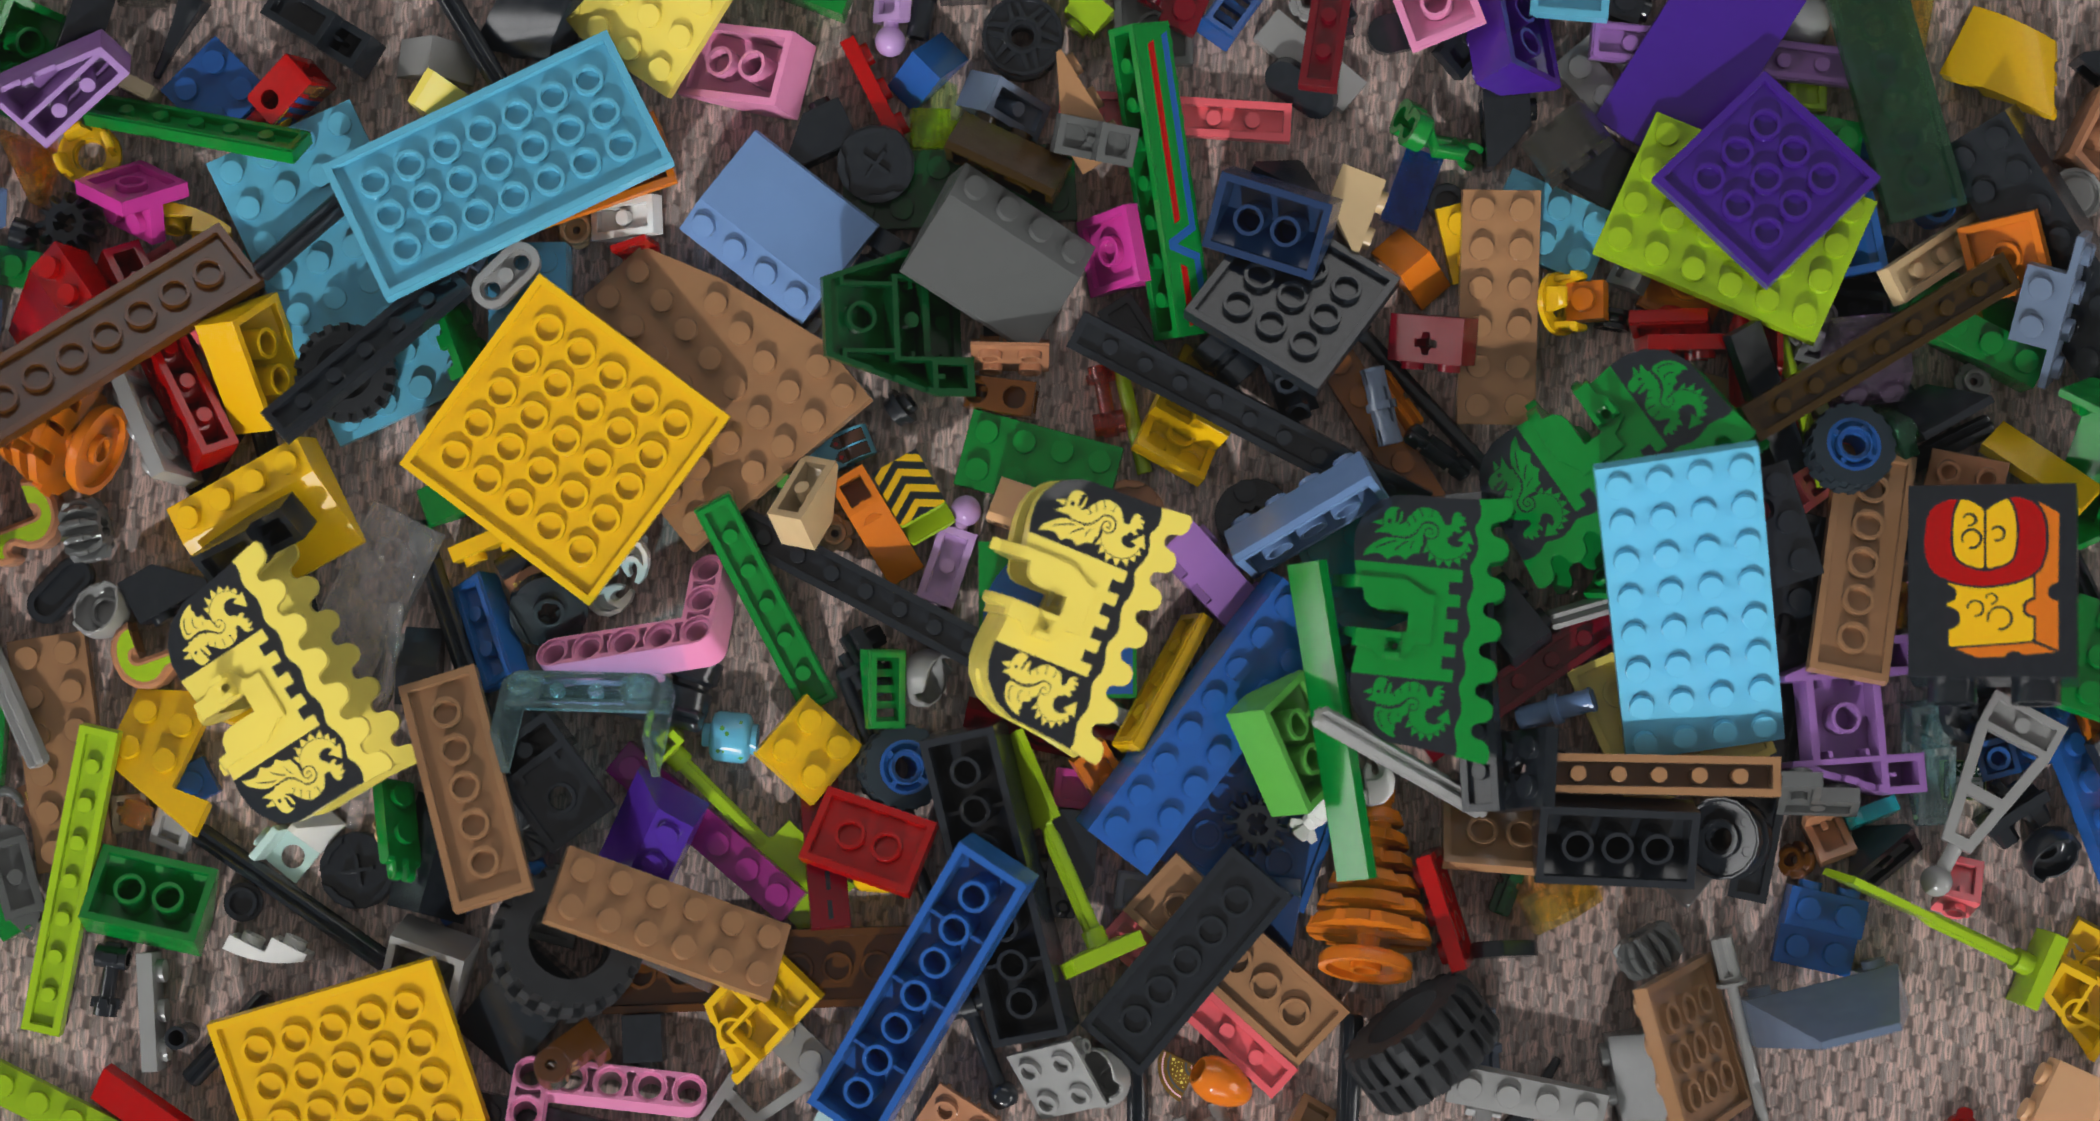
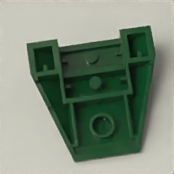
M911 247L820 277L824 357L935 397L976 396L974 357H962L960 310L899 272Z

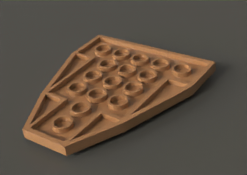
M638 248L583 296L585 306L732 416L660 512L692 552L697 553L710 541L694 512V508L729 491L742 514L788 475L805 455L810 456L874 401L843 363L823 356L822 339L721 278L652 249L646 248L641 250V248Z

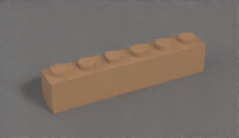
M1557 753L1555 794L1781 797V757Z

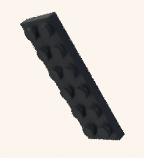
M1232 844L1080 1025L1137 1075L1141 1076L1289 903L1293 895Z

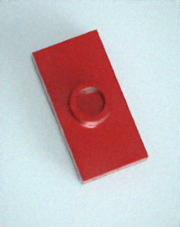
M1665 305L1659 309L1629 310L1628 323L1633 339L1647 334H1712V322L1708 308H1681L1676 305Z

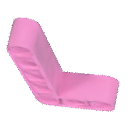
M705 555L699 558L691 568L682 618L553 638L539 647L536 653V660L554 686L559 689L577 688L714 666L722 661L728 650L738 592L718 555Z
M526 1056L516 1063L513 1070L505 1121H516L517 1114L524 1109H530L537 1113L533 1121H546L548 1102L692 1118L700 1115L706 1109L708 1103L707 1086L699 1075L693 1073L605 1063L599 1067L595 1062H588L571 1074L582 1079V1083L578 1088L568 1090L563 1087L558 1090H548L539 1083L527 1085L522 1082L523 1076L526 1073L534 1071L533 1062L536 1056ZM608 1080H616L622 1084L620 1090L614 1094H606L600 1088ZM647 1084H654L660 1087L661 1092L658 1096L648 1099L640 1094V1090ZM688 1088L696 1089L700 1093V1097L692 1103L683 1102L679 1098L683 1090Z

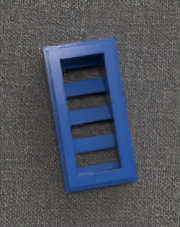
M1215 0L1202 17L1196 31L1223 51H1228L1263 0H1242L1249 5L1247 9L1235 0ZM1223 6L1239 17L1238 22L1221 11L1220 7Z

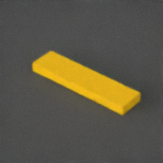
M1201 612L1180 616L1112 741V746L1120 752H1143L1213 622V619L1207 614Z

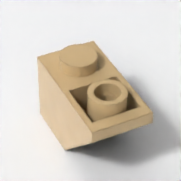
M1343 163L1330 196L1343 199L1336 228L1344 246L1359 254L1360 249L1368 251L1376 229L1369 227L1374 212L1382 214L1390 193L1383 191L1386 179Z

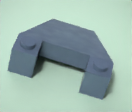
M1884 956L1861 961L1862 968L1851 970L1852 975L1818 984L1785 992L1777 989L1771 990L1770 984L1748 988V996L1741 997L1751 1045L1757 1048L1825 1050L1902 1031L1910 1008L1899 965L1890 961L1885 962Z

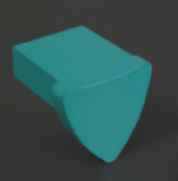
M1894 794L1860 807L1857 817L1842 818L1850 832L1892 816L1901 808Z

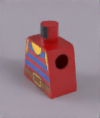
M286 53L248 94V101L256 109L245 120L284 127L291 126L303 119L337 87L312 59Z

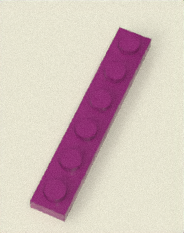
M629 741L605 770L625 789L629 790L637 770L642 766L697 796L662 765L655 769L644 758L645 750L634 741ZM710 806L708 807L691 846L776 920L784 922L807 895L808 891Z

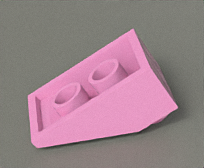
M1393 0L1413 53L1487 24L1478 0Z
M719 23L682 81L678 94L683 97L761 116L798 120L816 46L794 31Z

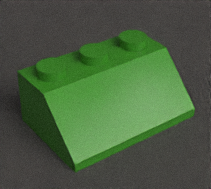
M1297 670L1247 693L1226 713L1271 817L1310 814L1324 799L1304 670Z

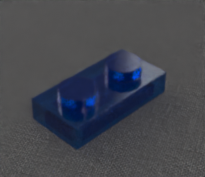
M1406 148L1379 220L1416 233L1444 159L1431 158L1430 153L1422 150L1413 152Z

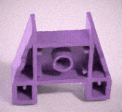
M1908 634L1894 636L1889 677L1908 675ZM1807 661L1779 673L1780 684L1793 683L1800 761L1781 763V771H1789L1796 767L1810 768L1813 772H1823V783L1825 784L1844 783L1849 785L1850 788H1860L1861 794L1869 796L1928 792L1924 752L1887 755L1880 685L1805 671Z

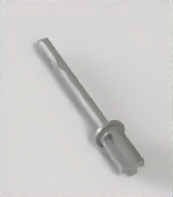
M1732 934L1714 936L1710 941L1719 976L1716 988L1727 989L1757 1121H1769L1739 991V986L1746 984L1748 981L1740 972Z

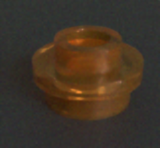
M126 798L123 806H118L116 813L122 816L120 823L133 829L143 831L145 825L154 826L156 821L152 818L156 809L136 800Z

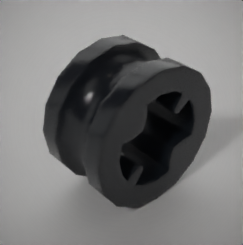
M1609 307V321L1594 322V328L1610 332L1627 333L1629 332V326L1626 325V320L1629 317V311Z

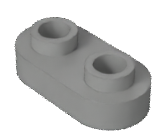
M516 242L502 250L474 278L471 289L475 301L489 310H499L508 305L539 274L542 266L539 252L526 242ZM521 256H525L529 260L528 267L524 270H518L515 266L516 260ZM491 284H499V295L493 298L489 297L487 294L488 287Z

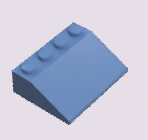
M755 130L700 197L679 229L795 320L804 324L814 318L821 310L820 277L851 267L880 225L761 132Z

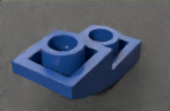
M1997 736L1984 740L1977 763L1982 782L2022 773L2031 765L2036 757Z

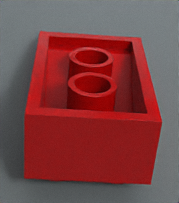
M54 241L30 268L8 331L16 343H19L109 289L111 285L87 251Z

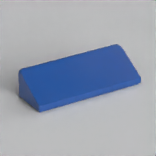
M477 571L452 588L476 666L478 667L485 693H490L523 681L530 677L531 673L520 639L510 623L509 606L500 578L496 573Z

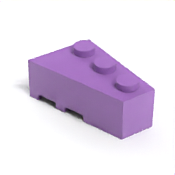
M103 29L95 31L1 72L0 109L47 149L130 74L131 55Z
M1192 521L1187 533L1181 536L1177 535L1166 545V548L1172 551L1176 557V566L1171 572L1214 618L1225 627L1258 585V582L1255 581L1251 585L1241 574L1244 570L1235 563L1231 553L1229 552L1225 556L1215 545L1218 539L1204 524L1198 526Z

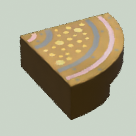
M1163 1049L1158 1056L1157 1062L1159 1078L1165 1090L1180 1102L1190 1082V1073L1194 1063Z

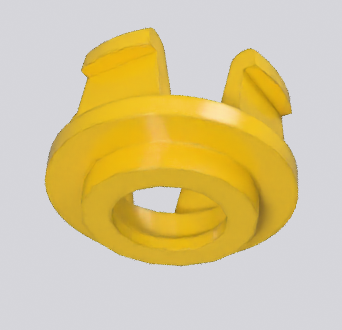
M77 121L63 133L64 136L60 141L58 151L52 155L56 168L73 183H75V179L121 166L123 158L121 144L113 132L107 129L85 126L81 121ZM88 143H98L106 152V160L103 166L93 171L84 169L78 160L80 149Z
M1571 270L1570 274L1562 272L1549 273L1540 283L1537 299L1538 312L1547 330L1555 336H1566L1573 331L1584 332L1588 329L1586 324L1566 321V306H1568V287L1566 283L1586 281L1588 275L1583 271ZM1558 310L1557 317L1554 314V311Z

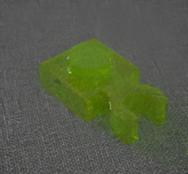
M911 108V148L944 149L947 139L961 117L957 120H951L950 109Z

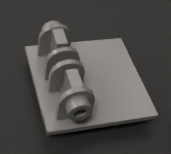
M1074 1036L1070 1040H1057L1053 1043H1045L1037 1048L1028 1047L1023 1049V1051L1007 1054L1006 1056L1041 1120L1108 1104L1084 1061L1086 1054L1091 1052V1044L1087 1038Z

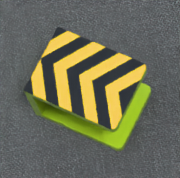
M916 449L871 473L912 545L915 546L956 522L955 517Z

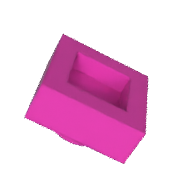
M1056 767L1053 799L1056 806L1084 809L1092 797L1077 773L1072 768Z

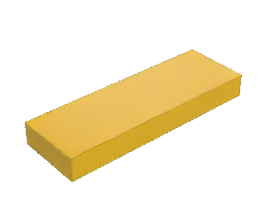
M2005 421L1988 436L1978 451L1989 459L2010 462L2008 472L2026 484L2076 483L2079 515L2100 493V484Z

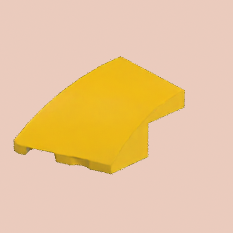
M1973 6L1939 72L1942 78L1953 83L1978 89L1985 97L2017 104L2024 113L2053 121L2057 117V109L2055 107V86H2057V73L2055 72V63L2057 61L2056 41L2010 17L1985 8Z
M1185 343L1176 358L1205 372L1191 356L1194 351L1192 347ZM1212 372L1207 373L1214 377V374ZM1156 394L1130 450L1198 487L1205 479L1216 450L1227 440L1231 432Z
M2077 916L2066 936L2069 941L2044 998L2052 1010L2057 1013L2068 1032L2078 1042L2087 1058L2095 1062L2100 1054V927ZM2075 943L2078 946H2080L2085 952H2080L2079 950H2077ZM2071 948L2074 951L2076 960L2067 955Z
M784 953L770 1000L763 1002L719 987L704 1004L709 1020L716 1028V1038L720 1049H725L733 1070L731 1077L736 1085L741 1083L825 995Z

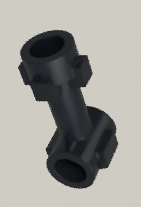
M106 941V944L98 943L96 946L94 966L103 967L99 996H91L90 1006L94 1007L93 1015L117 1017L118 1010L122 1009L123 999L116 998L119 970H128L132 960V948L124 946L122 942Z

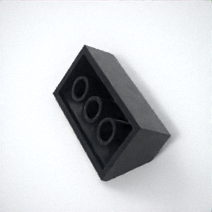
M1555 794V808L1533 810L1531 833L1534 882L1694 890L1701 812L1692 800Z

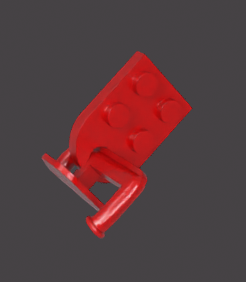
M1734 314L1727 333L1750 320ZM1763 326L1779 376L1781 377L1784 365V335ZM1727 333L1647 334L1634 340V352L1642 349L1668 350L1676 355L1684 354V359L1689 362L1708 361V359H1715L1716 354H1727L1728 400L1734 407H1739L1745 403L1722 337ZM1797 420V421H1795V422H1796V424H1797L1798 430H1800V428H1799V423H1798V420Z

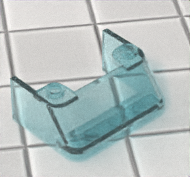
M519 670L509 674L501 684L490 728V736L501 772H510L524 710L645 713L646 719L642 733L643 744L651 777H660L675 702L673 683L668 676L661 673Z

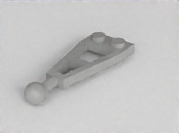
M1997 689L1993 692L1975 725L1940 838L1948 844L1937 864L1927 867L1921 874L1920 884L1925 893L1933 897H1940L1950 891L1953 884L1950 872L1961 852L1963 851L1970 855L2047 766L2069 727L2031 707L2011 705V697ZM1987 731L2036 757L2002 799L1971 783ZM1967 796L1992 809L1968 839L1956 833Z
M800 1021L772 1051L802 1080L759 1111H756L733 1088L735 1083L731 1077L733 1072L731 1070L698 1121H711L725 1099L745 1118L744 1121H765L811 1090L821 1079L834 1054Z

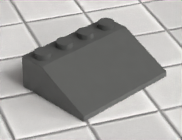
M965 163L948 177L899 272L1007 341L1039 343L1079 281L1095 246L968 163Z

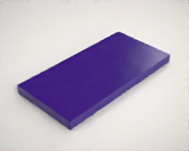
M1666 0L1593 119L1638 147H1641L1656 112L1703 130L1761 74L1807 0Z

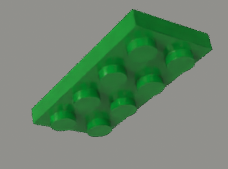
M974 409L953 484L994 495L1001 476L1032 487L1050 480L1084 479L1114 490L1125 449Z

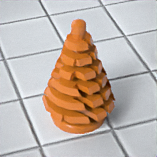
M102 386L1 448L0 455L10 465L15 466L25 479L32 481L33 486L46 497L50 498L52 493L58 496L71 488L79 493L92 495L101 491L112 480L122 463L129 441V433L126 428L128 421L122 408L107 404V398L101 394L104 389Z
M1395 788L1394 793L1384 804L1366 807L1377 877L1369 880L1337 882L1336 871H1333L1326 887L1329 888L1328 892L1322 893L1318 901L1316 910L1319 911L1310 917L1306 926V932H1308L1309 936L1315 940L1326 941L1325 944L1331 945L1320 952L1318 969L1338 979L1366 984L1405 983L1412 979L1413 963L1403 954L1427 950L1426 947H1431L1430 932L1428 927L1422 924L1426 921L1424 906L1417 901L1421 895L1415 879L1412 878L1413 860L1404 854L1410 849L1405 834L1397 831L1404 826L1400 812L1392 808V804L1395 802Z

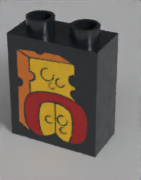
M2076 483L1908 486V678L1914 687H1927V704L1946 707L1977 705V687H2011V705L2053 707L2062 705L2061 687H2080L2079 503Z

